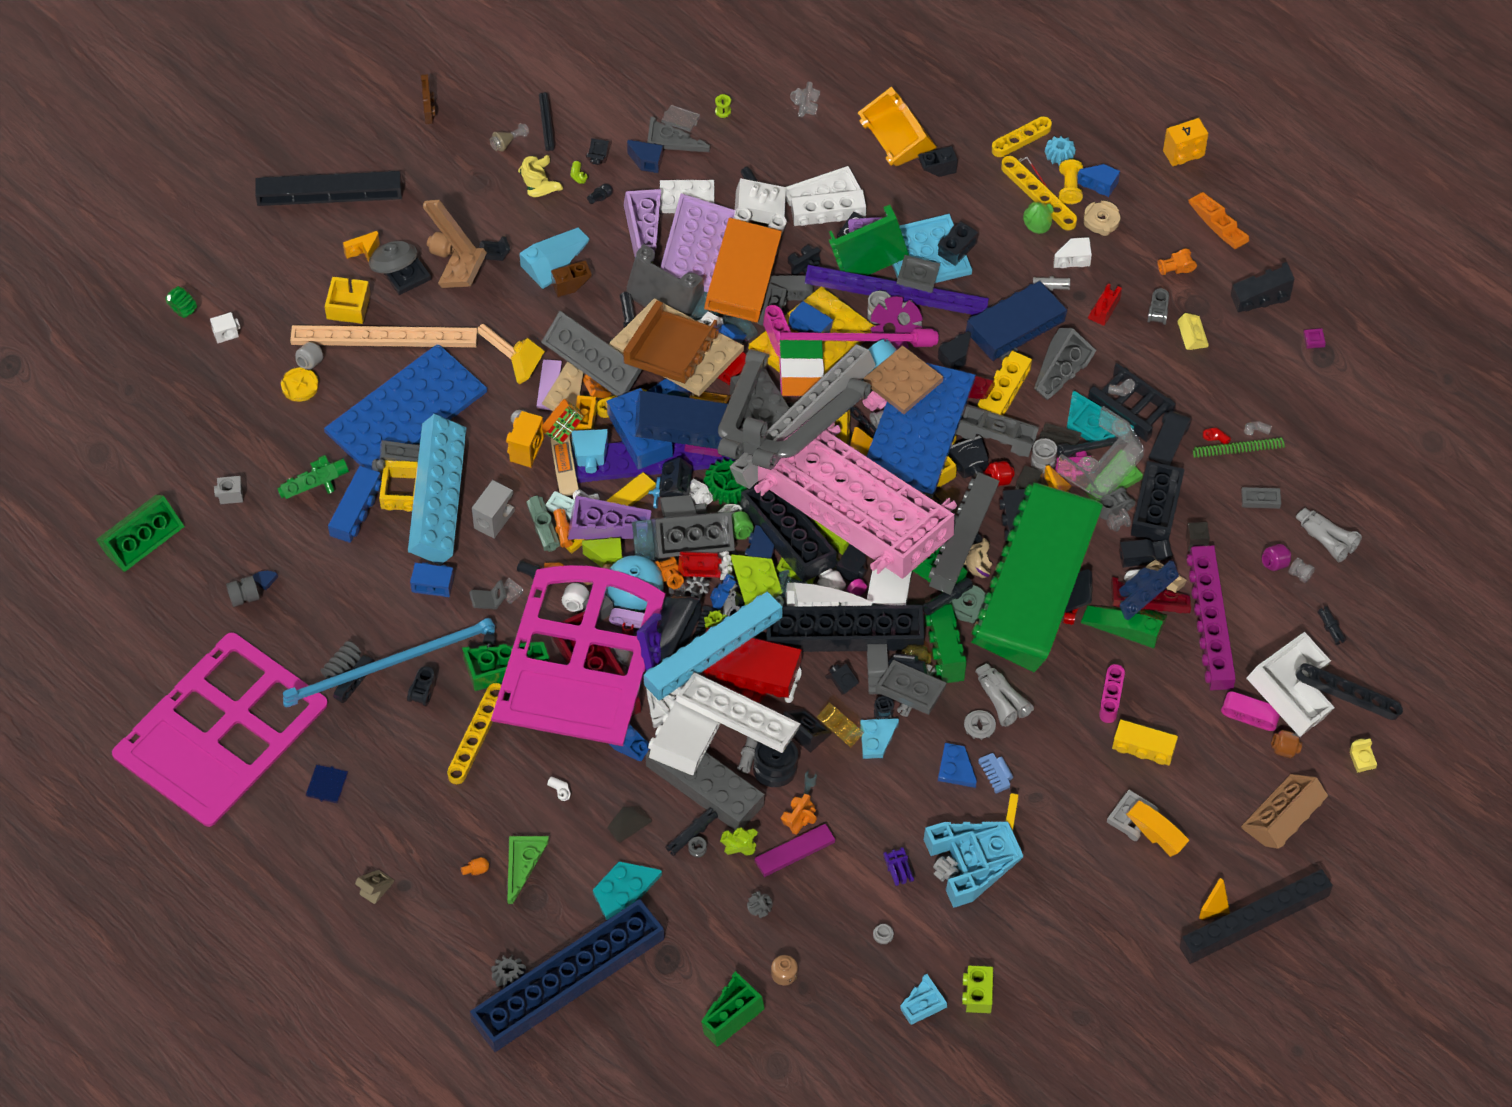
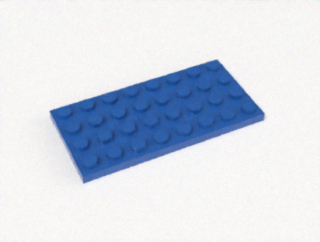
M435 345L326 426L324 431L360 466L372 470L373 460L380 459V444L382 440L418 445L421 440L422 423L433 414L451 420L487 393V387L440 345Z
M926 363L943 376V382L905 414L887 402L866 457L922 494L933 498L971 393L975 374Z

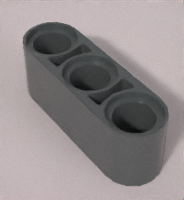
M770 276L768 286L770 283L787 289L785 300H805L813 293V285L804 284L806 276Z

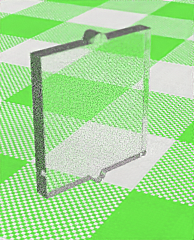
M671 105L664 112L661 123L691 132L693 127L697 125L700 114Z

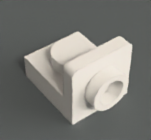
M695 479L690 482L689 495L696 505L705 503L707 506L713 501V495L709 493L707 485Z

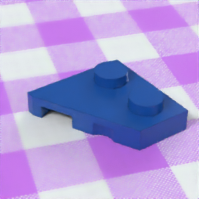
M945 743L938 781L976 788L977 781L965 746Z

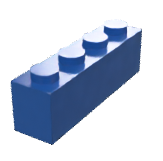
M362 466L358 467L328 525L331 537L351 543L353 538L358 535L361 522L366 520L367 511L370 506H373L377 491L380 492L382 480L380 472Z

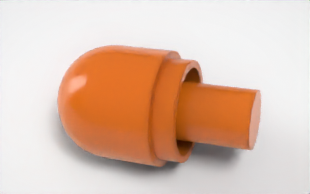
M482 857L473 859L468 862V866L461 867L462 875L471 873L472 876L483 874L488 871L489 862Z

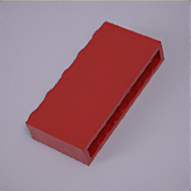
M751 638L699 675L709 680L717 681L720 684H730L738 688L755 690L758 693H768L776 697L789 698L802 661V650Z

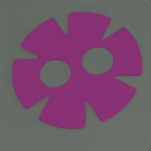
M896 296L885 299L887 310L878 304L871 315L870 321L880 324L871 327L872 333L885 334L883 327L886 323L894 324L896 328L894 334H910L914 329L923 328L913 324L922 321L919 309L910 300L902 308L903 297ZM902 312L910 316V321L907 325H901L898 322V315ZM891 342L897 350L902 345L907 349L909 348L907 342Z

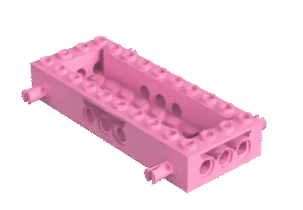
M834 423L797 455L790 458H781L772 470L758 466L759 484L754 487L757 493L761 491V496H763L768 490H771L874 559L875 561L870 564V567L873 571L877 569V574L884 568H887L903 579L954 535L955 514L951 511L957 507L955 501L950 503V498H948L939 505L835 437V435L841 432L839 425L834 427ZM838 479H839V480L843 479V480H845V481H844V482H837L836 480H838ZM872 498L874 501L868 502L866 499ZM895 518H902L904 520L896 521Z

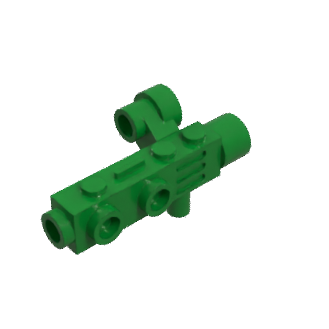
M326 455L318 457L319 460L310 463L312 466L311 472H304L297 475V478L292 477L287 479V482L280 484L281 487L277 489L281 498L285 497L288 499L323 483L328 494L335 491L331 480L349 473L344 458L330 463Z

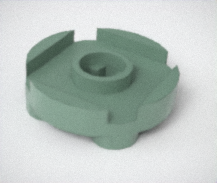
M973 585V588L963 593L959 599L952 600L949 604H952L955 617L962 621L976 623L980 610L985 607V603H983L985 592ZM970 600L972 601V606H966L963 602Z

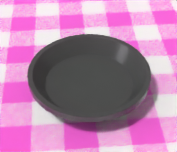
M403 241L386 243L374 251L369 259V267L377 273H391L409 266L416 259L417 249L415 246Z

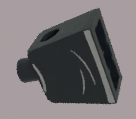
M980 435L976 436L975 440L968 439L951 446L948 456L956 464V470L962 478L973 476L976 479L978 472L985 475L984 471L988 467V457Z

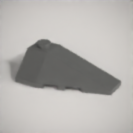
M1059 328L1049 345L1034 389L1046 400L1050 399L1063 387L1064 383L1074 378L1080 369H1084L1089 364L1096 349L1073 328Z

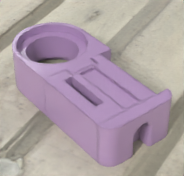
M614 608L611 610L609 621L616 626L622 627V624L626 623L625 628L627 626L632 627L633 624L634 628L640 629L645 613Z

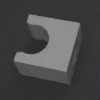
M492 480L472 507L474 529L495 538L515 511L513 506L507 504L513 495V490Z

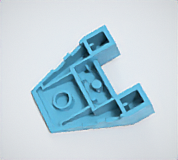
M943 822L925 828L923 840L930 856L950 850L953 859L958 863L957 868L960 876L948 879L946 892L953 908L973 902L1023 858L1022 851L1008 822H982V824H970V822L951 824V822Z

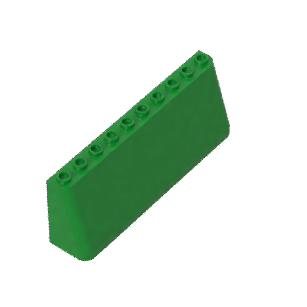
M1033 482L1032 485L1028 484L1024 494L1026 498L1019 505L1018 510H1020V514H1017L1013 521L1014 530H1011L1007 537L1009 541L1008 546L1005 545L1002 550L1001 556H1003V559L996 566L995 571L997 575L990 582L989 587H991V591L984 598L983 603H985V607L978 614L977 618L980 620L972 630L971 634L974 636L971 643L1035 672L1050 653L1103 504L1093 499Z

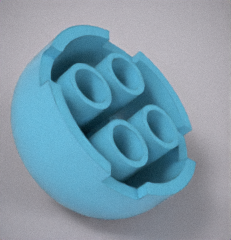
M637 555L627 556L616 561L610 568V570L639 578L663 592L664 581L659 567L646 557ZM611 586L606 590L607 597L613 602L615 608L630 611L637 610L638 612L643 611L644 613V608L647 607L646 601Z

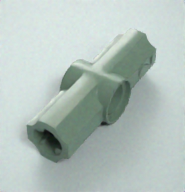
M533 496L526 501V504L534 522L535 531L540 538L544 551H554L560 546L551 522V516L546 509L543 498Z

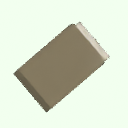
M376 870L358 877L355 885L361 888V896L375 904L391 887L394 880L380 870Z

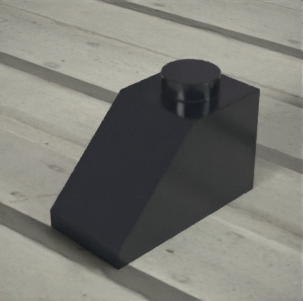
M849 544L837 564L836 571L840 572L842 578L852 582L856 579H863L868 569L866 568L864 553Z

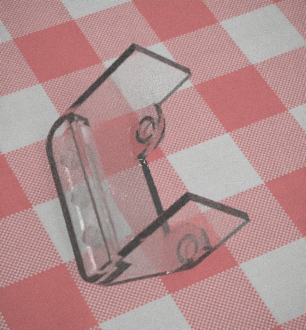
M1104 406L1101 408L1099 426L1118 437L1117 441L1099 461L1092 457H1083L1078 463H1075L1061 454L1057 469L1058 474L1098 499L1112 493L1144 455V446L1129 422Z

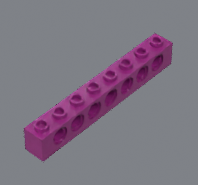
M1214 546L1191 547L1190 554L1187 555V566H1191L1189 579L1190 583L1193 582L1194 585L1192 587V598L1196 599L1194 611L1195 616L1199 617L1197 631L1201 632L1202 636L1200 637V649H1204L1202 663L1207 668V671H1205V682L1209 683L1210 690L1233 689L1236 678Z

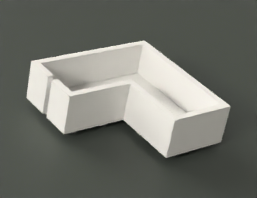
M1305 632L1260 663L1247 677L1249 682L1299 737L1324 720L1335 708L1318 689L1300 682L1295 675L1296 670L1303 663L1323 670L1331 662ZM1302 670V673H1303L1305 676L1309 677L1308 672L1305 671V670Z

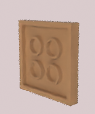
M902 345L864 377L863 381L870 383L871 389L905 414L941 384L943 376Z

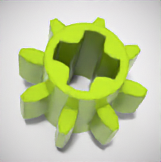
M720 610L710 611L708 617H704L705 629L717 626L723 622L727 615H722Z

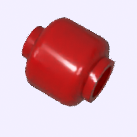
M1006 461L990 463L985 470V475L999 480L997 487L1005 486L1012 482L1014 469Z

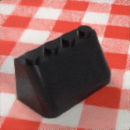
M665 596L661 610V620L657 624V632L661 633V662L663 659L671 657L681 647L687 645L701 616V599L687 596Z

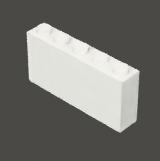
M680 687V688H679L677 695L679 694V692L682 690L683 687ZM673 699L669 708L670 713H665L662 721L664 724H659L655 733L656 738L652 737L648 749H651L649 758L693 776L721 723Z

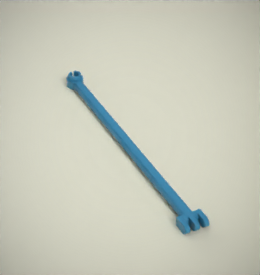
M486 618L472 627L298 690L293 687L283 692V705L291 707L298 704L299 699L480 633L493 634L495 632V624L491 618Z

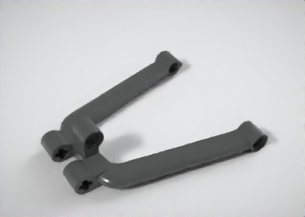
M750 349L746 355L745 365L718 426V434L722 438L718 446V454L736 460L740 458L743 452L752 454L753 465L772 470L781 458H790L797 455L859 402L860 399H867L871 390V384L851 378L842 393L786 440L766 439L768 424L765 421L747 417L743 424V431L739 430L759 375L770 357L767 353Z

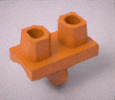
M804 794L802 798L794 797L791 801V807L794 811L792 813L786 811L781 816L783 824L788 826L793 834L797 835L803 826H806L807 823L814 824L817 820V817L814 815L816 811L815 805L810 801L811 797L808 794Z

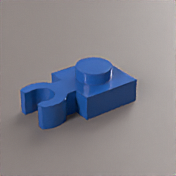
M727 573L723 583H720L712 591L710 598L714 608L720 610L725 603L730 589L736 583L733 580L734 576Z

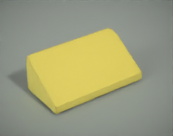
M1188 313L1183 314L1178 319V325L1186 349L1193 350L1208 347L1200 316Z

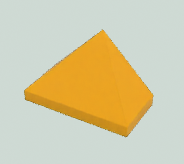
M1045 466L1044 477L1047 485L1069 492L1072 486L1051 466Z
M1220 878L1203 905L1199 916L1201 920L1230 914L1223 879Z

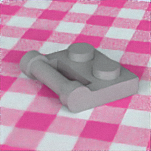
M1128 790L1107 818V823L1128 835L1131 840L1137 841L1141 836V830L1137 826L1134 828L1129 826L1132 820L1126 813L1139 800L1159 812V809L1149 801Z

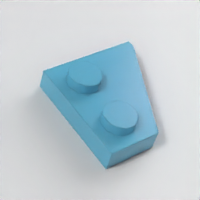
M899 719L860 720L863 759L883 758L892 735L898 727Z
M928 974L923 976L920 985L912 990L910 996L900 1006L902 1013L912 1025L947 1008V1002Z

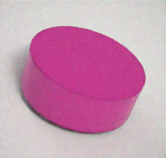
M856 579L848 585L847 592L861 596L866 591L867 585L862 579Z

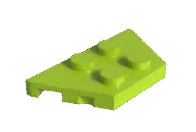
M730 555L745 605H748L757 596L763 595L766 592L774 599L782 594L772 559Z

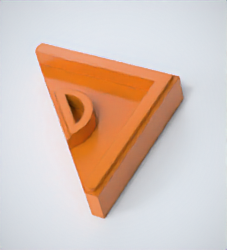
M585 374L582 380L591 396L598 398L610 397L611 392Z

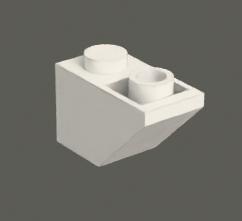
M1071 238L1055 253L1054 268L1090 266L1092 254L1089 238Z

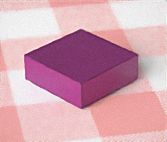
M1322 328L1304 330L1303 335L1307 349L1325 347L1326 342Z

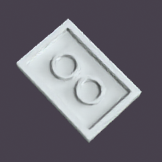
M660 180V213H675L681 193L714 203V180Z

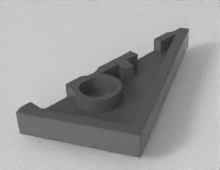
M650 117L647 143L663 145V149L710 152V145L700 139L696 141L690 138L688 133L675 129L667 123L663 125L657 122L655 117Z

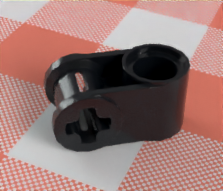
M425 666L417 671L413 684L408 691V702L415 701L422 703L425 707L428 706L436 685L432 668ZM425 677H429V678H430V679H428V680H422V679L425 678Z

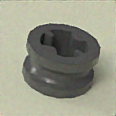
M694 837L689 841L690 855L702 857L706 853L707 845L702 837ZM698 844H700V845H701V848H698L697 850H695V849H694V846H697Z

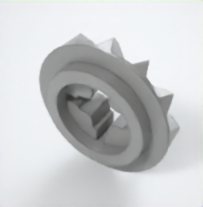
M977 710L966 716L964 728L973 739L980 738L982 740L986 737L989 738L995 732L996 722L990 713ZM978 720H980L981 725H985L982 727V730L977 726Z

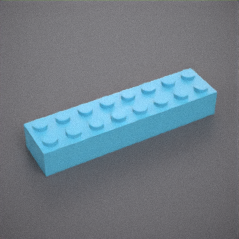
M433 414L422 423L408 552L441 565L453 556L466 427Z

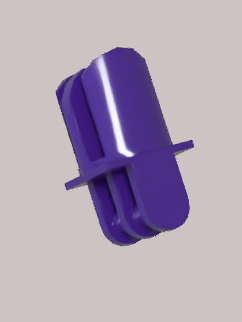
M903 847L898 851L892 850L891 853L883 852L888 871L892 875L895 886H899V879L901 884H906V874L909 882L914 881L908 864V856H906Z

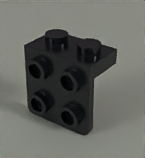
M1089 569L1078 573L1065 612L1092 602V572Z

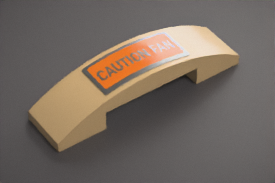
M570 435L562 444L551 438L560 494L565 496L573 495L579 488Z

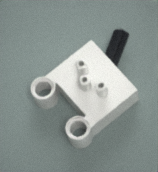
M744 167L741 169L744 179L740 178L736 189L733 219L745 222L751 220L769 224L768 228L779 230L783 233L787 222L784 217L786 187L758 182L751 169Z

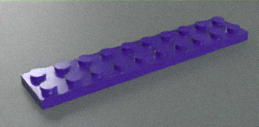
M619 442L609 443L605 464L598 465L595 473H587L585 466L577 465L572 447L578 483L637 477L642 472L646 475L662 474L663 464L679 457L692 465V470L709 469L710 465L715 466L716 461L721 463L723 458L725 461L730 459L726 456L717 457L685 452V444L672 442L673 457L638 470L624 443Z

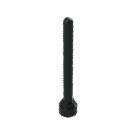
M1130 434L1074 446L1067 443L1059 444L1057 446V455L1061 460L1067 459L1073 453L1137 441L1138 435Z

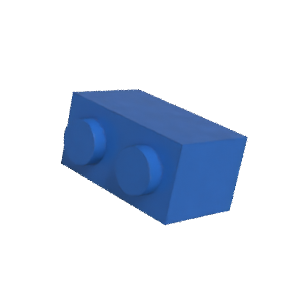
M802 301L790 313L788 326L799 333H830L833 319Z
M415 563L410 581L411 591L413 593L450 597L454 581L453 568L446 565L436 566L428 563Z

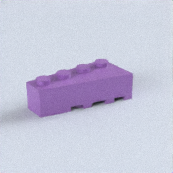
M576 495L572 506L568 539H607L609 537L645 539L650 525L651 510Z

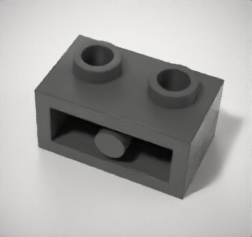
M769 283L757 324L764 326L763 320L768 306L776 305L781 310H784L787 302L785 300L787 289Z

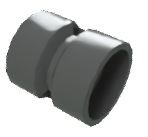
M253 576L242 578L241 582L235 580L226 583L233 607L243 605L246 600L249 603L259 600Z

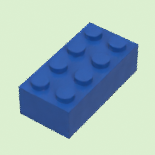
M641 388L607 400V414L638 470L673 457L672 442L635 437L636 402L640 390L642 391Z

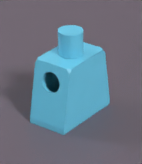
M607 429L572 431V445L577 465L585 466L587 473H595L598 465L605 464L608 446Z

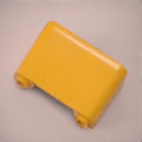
M892 86L858 112L861 117L860 123L865 129L869 127L885 149L888 155L885 158L891 166L895 165L897 167L918 158V154L930 152L937 148L910 108Z

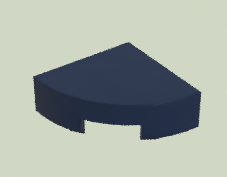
M260 571L253 575L255 584L264 590H267L278 578V574L273 571Z

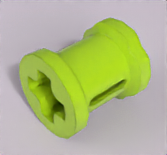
M725 94L717 96L715 99L717 106L715 113L720 118H726L731 114V108L729 107L731 98Z

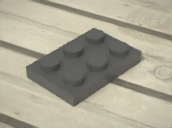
M893 660L877 684L875 692L929 715L944 692L947 683Z

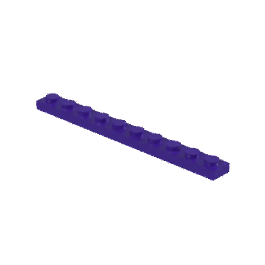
M811 265L807 267L804 283L864 295H871L875 291H884L891 297H903V302L912 300L917 305L971 315L982 313L987 308L989 298L935 288L930 293L896 284L897 281Z

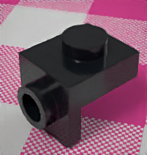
M591 138L589 153L586 155L591 164L600 165L601 163H606L610 142Z
M502 236L499 242L482 240L479 244L480 248H484L487 252L484 258L487 260L503 261L510 251V245L507 242L506 236Z
M837 663L828 669L829 673L825 676L834 682L842 695L859 684L847 664L839 665Z

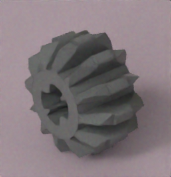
M503 955L502 961L496 959V966L491 968L493 973L491 975L492 980L496 981L497 987L503 985V989L526 974V967L522 964L521 959L514 960L513 955L509 959H506Z

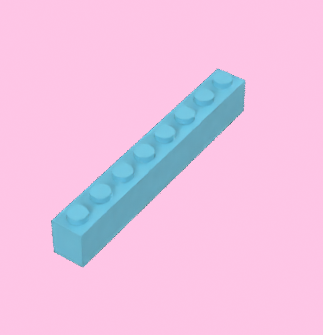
M768 592L757 596L751 603L742 606L732 616H727L723 622L711 627L705 634L696 637L687 646L681 647L671 657L663 659L659 665L648 669L644 674V686L660 701L685 684L694 672L700 674L781 619L782 606Z

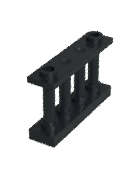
M1116 363L1113 373L1114 378L1102 390L1093 386L1089 390L1088 399L1134 426L1132 433L1137 434L1138 437L1147 442L1152 435V425L1164 412L1175 411L1176 403L1132 374L1126 367ZM1120 382L1126 384L1129 388L1117 400H1113L1107 395ZM1136 391L1144 398L1132 410H1128L1122 404ZM1149 402L1159 407L1146 421L1136 416Z

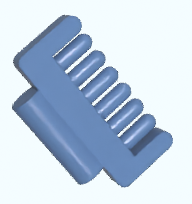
M991 753L979 759V764L984 768L983 771L986 772L985 775L988 776V780H990L995 793L1010 788L1009 780L1013 779V775L1003 757L996 759L995 755Z

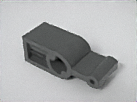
M867 644L869 694H880L875 691L877 684L888 669L887 644Z

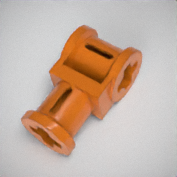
M1182 249L1177 253H1173L1170 259L1158 260V269L1161 275H1166L1167 272L1174 270L1176 274L1189 273L1197 267V263L1193 261L1189 249Z
M670 557V559L661 562L655 561V564L662 573L663 581H667L668 587L672 589L680 588L684 583V579L679 574L675 557Z

